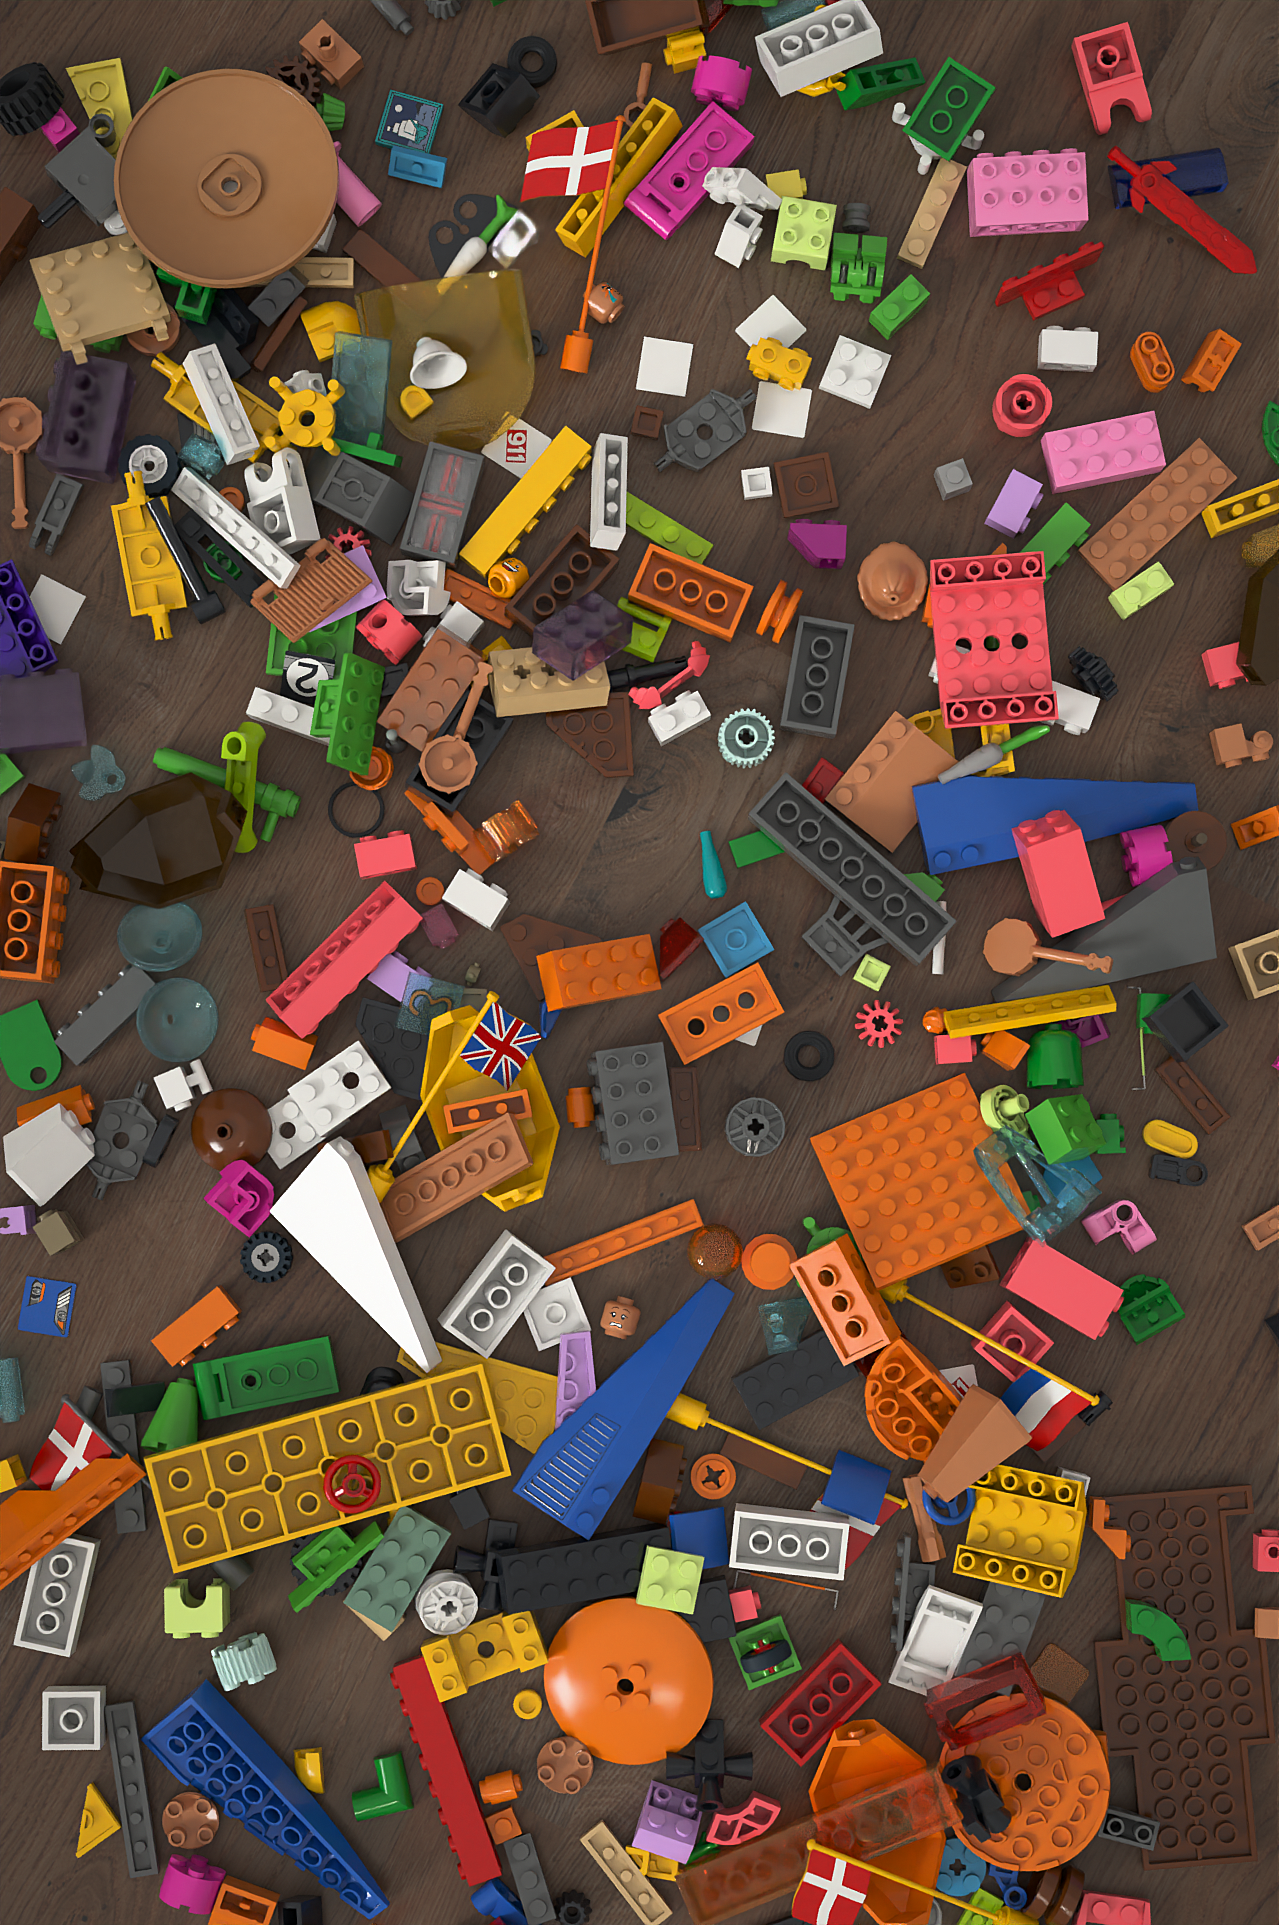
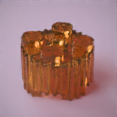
M520 800L510 804L511 807L507 810L504 809L494 814L482 823V827L473 831L491 859H495L496 862L507 858L517 851L516 844L521 846L540 834L537 830L538 826Z

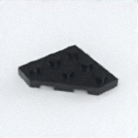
M363 997L355 1025L389 1085L392 1087L391 1089L394 1094L422 1101L420 1092L431 1021L436 1017L422 1013L419 1017H413L408 1012V1009Z

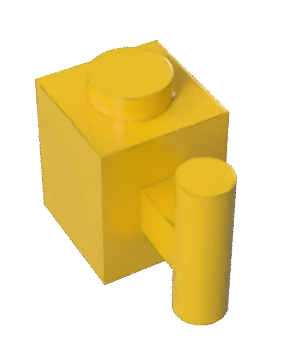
M695 30L667 38V48L663 49L666 64L667 66L672 65L674 74L696 68L699 56H703L704 61H706L707 55L703 44L705 43L703 33L700 30Z

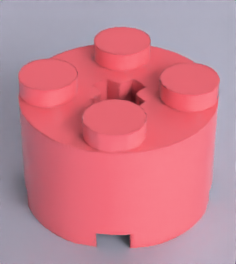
M1019 374L1007 380L1000 387L992 407L993 417L998 429L1014 437H1026L1038 432L1045 423L1052 408L1051 392L1040 379L1033 375ZM1019 402H1023V406L1026 407L1025 410L1020 409V406H1018Z

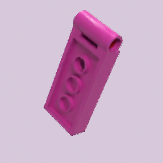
M712 101L641 183L628 195L624 205L664 240H668L710 194L702 185L706 174L711 168H733L753 146L755 136ZM681 182L684 186L678 188L674 184Z

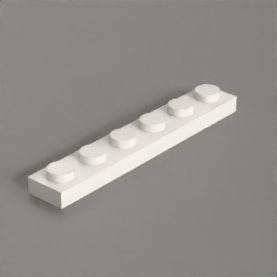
M184 467L171 490L278 587L287 589L301 565L192 468Z

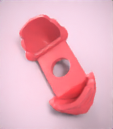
M699 641L692 642L693 649L690 652L691 657L688 659V667L658 690L653 686L649 689L644 687L639 689L636 687L631 688L628 695L634 699L633 703L640 705L639 709H651L662 705L661 699L691 676L700 677L708 666L710 655L706 654V648L702 647Z

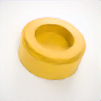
M523 1689L515 1696L513 1707L519 1717L532 1719L540 1713L542 1699L535 1690Z

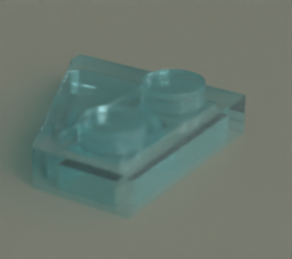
M806 1296L758 1306L769 1355L797 1350L812 1309Z

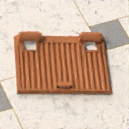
M325 538L319 539L305 550V558L298 563L301 566L287 589L278 587L272 580L268 579L254 590L252 594L251 604L293 643L297 642L373 582L368 575ZM325 551L330 557L320 564L315 557ZM270 592H273L278 598L268 605L263 598Z

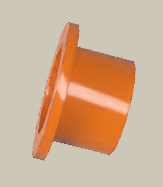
M763 1234L753 1238L746 1245L742 1254V1269L746 1278L753 1285L761 1289L775 1290L785 1286L793 1278L794 1273L789 1264L797 1260V1255L794 1247L785 1238L776 1234Z

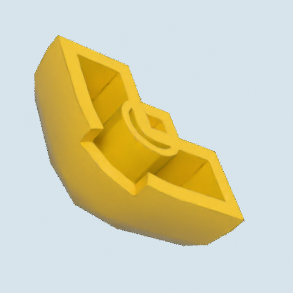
M339 301L325 302L300 313L319 362L343 353L348 355L372 345L361 317L354 308L346 303Z

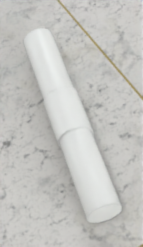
M936 901L946 911L947 902ZM946 935L933 948L932 974L943 975Z

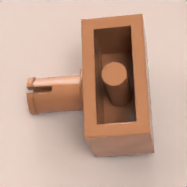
M323 19L299 41L302 51L300 55L304 61L308 60L311 67L315 64L321 70V77L329 85L335 84L340 90L364 67L362 57Z

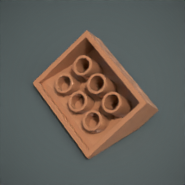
M895 711L827 795L825 800L893 853L917 824L912 786L939 781L938 774L950 769L958 761Z

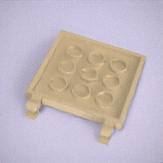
M129 233L30 260L33 274L62 351L71 350L77 365L88 362L85 355V345L153 327L158 342L169 339L166 331V322H170L171 318L148 258L137 247Z

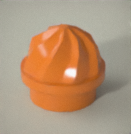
M937 1006L926 1012L922 1024L928 1032L940 1035L943 1034V1031H947L943 1013L947 1009H939Z

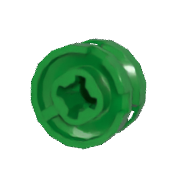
M225 541L234 550V552L245 562L242 553L239 552L231 543ZM214 543L206 549L235 580L242 575L243 572ZM203 560L204 567L208 574L215 581L225 583L224 581H220L222 579Z

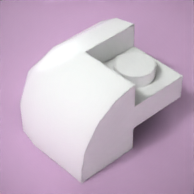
M413 560L389 561L387 599L392 601L394 608L402 615L425 616L440 614L448 605L451 592L444 590L446 562L439 560L421 562Z

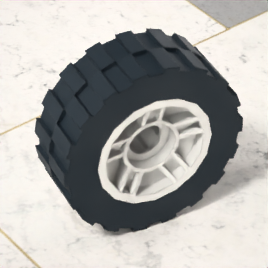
M139 435L132 441L129 440L126 443L127 445L120 451V457H118V472L123 483L127 486L126 478L124 477L125 473L131 472L134 478V471H142L146 496L156 498L168 495L182 471L181 460L175 448L169 441L163 440L158 435ZM154 462V469L152 471H146L144 465H149Z

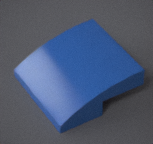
M838 1450L830 1477L825 1486L821 1504L874 1525L885 1496L891 1470Z
M712 1507L699 1511H686L669 1515L672 1550L705 1557L702 1569L729 1564L724 1507Z

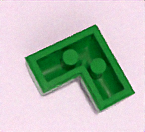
M402 1751L373 1758L379 1786L352 1792V1803L357 1822L414 1808Z

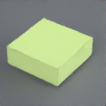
M865 954L853 979L878 992L891 966Z

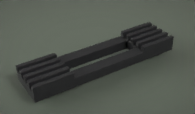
M191 508L175 524L179 535L252 608L253 605L250 601L253 599V591L261 586L264 581ZM205 536H208L244 573L237 581L199 544Z

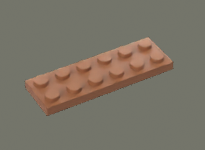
M1198 438L1090 538L1077 553L1115 591L1227 489L1237 477Z
M508 1112L395 1178L394 1183L380 1203L395 1243L534 1164L513 1113Z

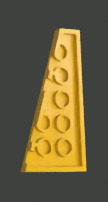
M436 1341L435 1344L442 1362L426 1373L402 1347L400 1348L397 1362L421 1378L470 1364L481 1363L499 1430L531 1453L535 1454L542 1441L554 1432L558 1376L492 1357L486 1359L481 1354Z

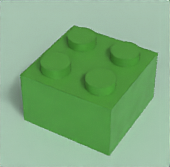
M1082 1094L1049 1098L1025 1114L1049 1165L1083 1160L1106 1145L1102 1130L1097 1125L1090 1111V1106Z

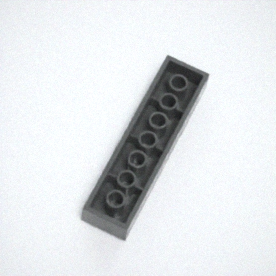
M787 772L783 774L749 812V821L916 967L957 922Z

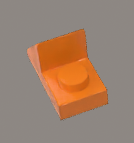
M1279 805L1231 824L1240 850L1279 836Z

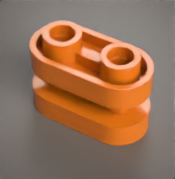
M1154 332L1142 333L1130 350V358L1143 387L1149 392L1158 393L1163 391L1172 380L1175 373L1174 365L1161 337Z

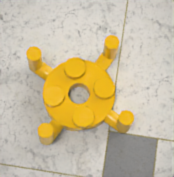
M278 377L270 378L269 385L285 400L278 414L283 435L277 440L272 436L266 437L264 440L265 445L274 453L285 448L291 442L300 447L313 448L323 445V448L331 455H339L340 447L331 438L336 427V411L333 404L345 394L344 387L337 380L332 379L328 382V388L331 392L326 396L310 389H304L293 394ZM307 412H312L315 415L314 423L311 426H303L301 423L302 416Z

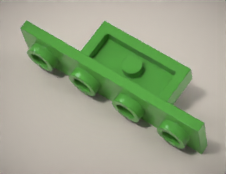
M376 1521L372 1522L354 1539L340 1525L326 1529L292 1558L293 1564L308 1578L288 1595L292 1608L296 1613L303 1607L309 1606L320 1592L325 1588L331 1587L342 1573L347 1569L353 1568L365 1553L379 1545L380 1541L384 1538V1534Z

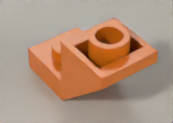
M1090 1496L1088 1525L1116 1557L1125 1559V1553L1130 1552V1535H1127V1530L1123 1527L1104 1526V1522L1109 1521V1505L1105 1504V1499L1102 1497Z

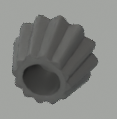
M425 0V5L428 6V13L434 14L435 18L442 17L444 20H447L449 16H456V11L461 9L460 3L462 0Z

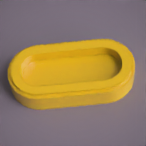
M1149 1121L1142 1130L1143 1140L1148 1146L1174 1157L1187 1159L1192 1157L1197 1151L1198 1142L1191 1132L1165 1121Z

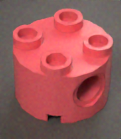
M384 599L378 602L356 626L357 630L367 638L366 640L375 649L381 650L385 657L395 666L423 637L410 622L404 619V616Z

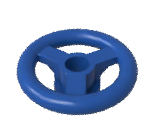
M966 1488L967 1503L960 1514L956 1506L958 1495L948 1503L939 1497L932 1498V1502L937 1508L948 1510L949 1517L943 1516L935 1510L931 1497L923 1490L922 1501L928 1515L940 1524L949 1526L960 1524L973 1512L976 1502L975 1489Z

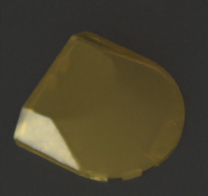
M496 269L395 284L354 295L373 395L382 413L387 415L395 425V428L412 441L416 440L428 446L429 442H434L467 451L495 441L520 418L531 397L536 372L535 352L522 269ZM424 337H430L432 340H437L447 345L452 352L461 355L467 363V371L459 381L452 385L437 389L423 388L434 403L411 420L400 405V396L406 387L414 385L410 379V372L413 368V356L417 349V342Z

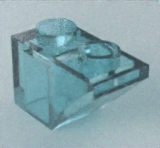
M192 433L177 455L182 463L208 480L212 475L216 476L224 465L222 461L224 457L218 446L195 433Z

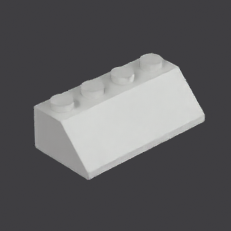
M505 1229L437 1320L442 1327L487 1359L556 1267Z

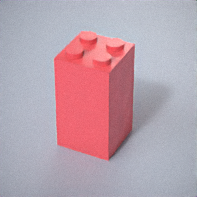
M1065 810L1051 811L1043 818L1023 821L1018 827L1011 829L1036 917L1052 938L1105 919L1081 828Z
M1028 1236L999 1284L1096 1340L1097 1336L1102 1337L1109 1326L1107 1321L1112 1311L1117 1312L1124 1300L1121 1296L1124 1290L1036 1238Z

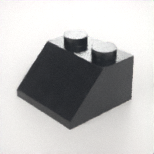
M492 63L460 101L458 106L488 131L506 138L516 129L518 122L523 116L533 109L534 103L540 95L521 73Z

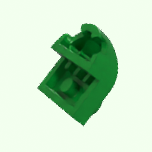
M1145 1274L1136 1275L1128 1279L1120 1287V1289L1124 1290L1121 1295L1124 1300L1118 1309V1314L1136 1345L1185 1318V1313L1171 1293L1170 1287L1160 1278L1149 1277Z

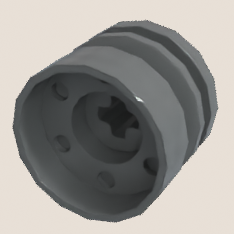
M751 1097L739 1101L730 1109L725 1119L724 1131L728 1142L737 1152L745 1156L760 1157L771 1153L780 1145L785 1134V1121L782 1112L774 1103L764 1098ZM752 1119H757V1123L763 1124V1129L758 1130V1135H754L753 1131H748L747 1125L752 1124Z

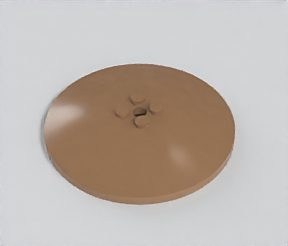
M217 69L196 73L170 84L153 96L139 110L129 124L117 152L114 168V191L121 219L130 237L142 253L156 266L180 280L198 286L239 288L258 284L284 273L303 259L317 244L325 232L336 206L339 192V164L334 143L323 119L307 99L295 89L280 80L255 71ZM235 181L238 187L234 192L227 193L223 190L225 183Z

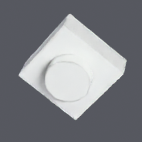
M769 467L741 470L745 500L772 496Z

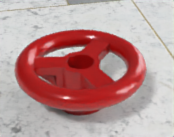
M359 1455L343 1456L334 1461L327 1469L323 1481L324 1493L328 1502L337 1510L351 1514L359 1513L371 1507L377 1500L381 1490V1476L377 1467L369 1459ZM348 1464V1475L344 1477L342 1485L333 1490L332 1480L339 1468ZM357 1464L369 1471L373 1481L372 1490L366 1487L364 1478L357 1474ZM352 1479H356L358 1482V1486L354 1490L348 1488V1482ZM344 1494L350 1497L363 1495L367 1498L355 1505L345 1504L338 1500Z

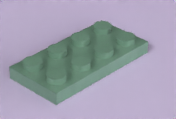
M410 1506L399 1508L384 1533V1538L375 1548L343 1603L390 1632H393L452 1532Z

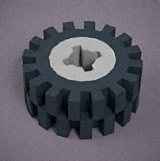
M261 1232L251 1236L244 1243V1247L240 1252V1263L243 1265V1271L249 1275V1278L259 1283H271L287 1274L292 1266L293 1255L291 1252L292 1248L287 1243L286 1238L281 1237L278 1233Z

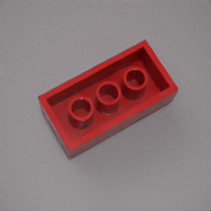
M838 1638L759 1719V1723L802 1767L832 1736L834 1730L841 1727L882 1684L880 1679Z

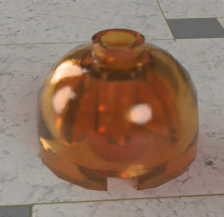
M717 1223L704 1225L697 1229L688 1241L687 1256L689 1264L696 1273L704 1278L714 1280L726 1278L737 1270L742 1261L743 1247L741 1240L735 1231L726 1225Z

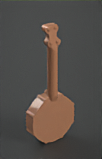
M26 397L3 398L0 402V448L7 454H13L15 509L12 510V514L15 516V521L11 525L14 529H26L29 527V523L26 521L29 511L26 508L24 453H31V450L37 447L41 440L45 438L44 414Z
M479 662L477 665L479 673L473 676L474 683L454 735L449 736L447 734L436 738L430 743H426L420 763L418 764L427 785L448 794L469 786L478 765L469 742H465L464 738L484 686H487L489 683L487 675L493 672V666L484 662Z
M1005 918L987 931L983 954H985L993 970L998 973L1019 977L1036 965L1038 958L1087 966L1092 971L1101 968L1102 972L1106 974L1112 970L1113 959L1109 956L1099 958L1095 953L1085 955L1042 947V941L1037 932L1032 927V924L1026 921Z

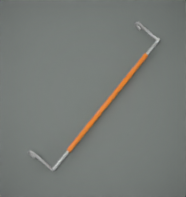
M737 1570V1572H736V1578H735V1583H734L733 1589H735V1587H736L738 1572H742V1573H747V1574H750V1575H754V1576H758V1577H763V1578H768V1579H772V1580H777V1581L792 1583V1584H796V1585H801V1586H806V1587H811V1588H816V1589H821V1590H829V1591L837 1592V1593H836V1599H835L834 1610L836 1609L837 1598H838V1590H833V1589H828V1588H825V1587H820V1586H815V1585H810V1584H805V1583H800V1582L785 1580V1579L776 1578V1577H771V1576L762 1575V1574H757V1573H753V1572L750 1573V1572L741 1571V1570Z

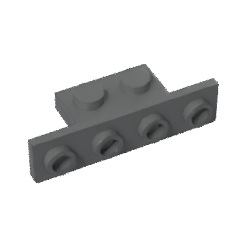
M903 1532L902 1539L897 1540L896 1556L901 1557L900 1568H895L894 1585L899 1586L898 1597L893 1596L892 1614H896V1626L891 1625L890 1643H894L896 1651H902L904 1620L912 1621L921 1597L929 1585L934 1586L935 1564L909 1561L911 1535Z

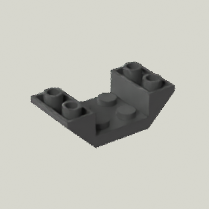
M323 446L317 448L305 470L312 505L325 507L363 527L367 534L392 546L410 513L415 496L412 492L391 477L341 451L337 456L331 455Z

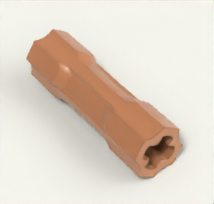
M919 1473L903 1477L902 1481L918 1533L917 1543L922 1562H932L945 1558L946 1553L942 1536L937 1530L936 1522L928 1515L923 1505L922 1487L925 1483L918 1476Z

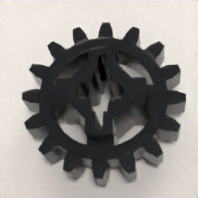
M1080 646L1069 654V663L1074 667L1071 672L1085 691H1089L1092 695H1099L1102 700L1109 701L1119 691L1116 688L1117 684L1112 681L1115 675L1101 656L1098 657L1094 653L1087 652L1085 648Z

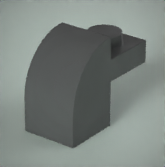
M406 1104L379 1114L383 1130L389 1129L393 1151L412 1122ZM415 1128L395 1158L402 1174L427 1160Z

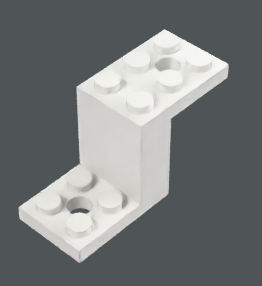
M360 1041L355 1042L287 1089L290 1095L268 1109L273 1128L272 1141L268 1153L280 1170L351 1122L349 1117L392 1088ZM354 1072L359 1076V1084L356 1088L349 1089L344 1085L343 1079L347 1073ZM286 1122H291L296 1128L295 1135L289 1139L284 1138L280 1133L281 1126Z

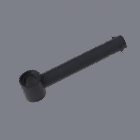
M160 496L146 502L145 506L194 598L189 603L199 623L202 625L226 613L216 591H208Z

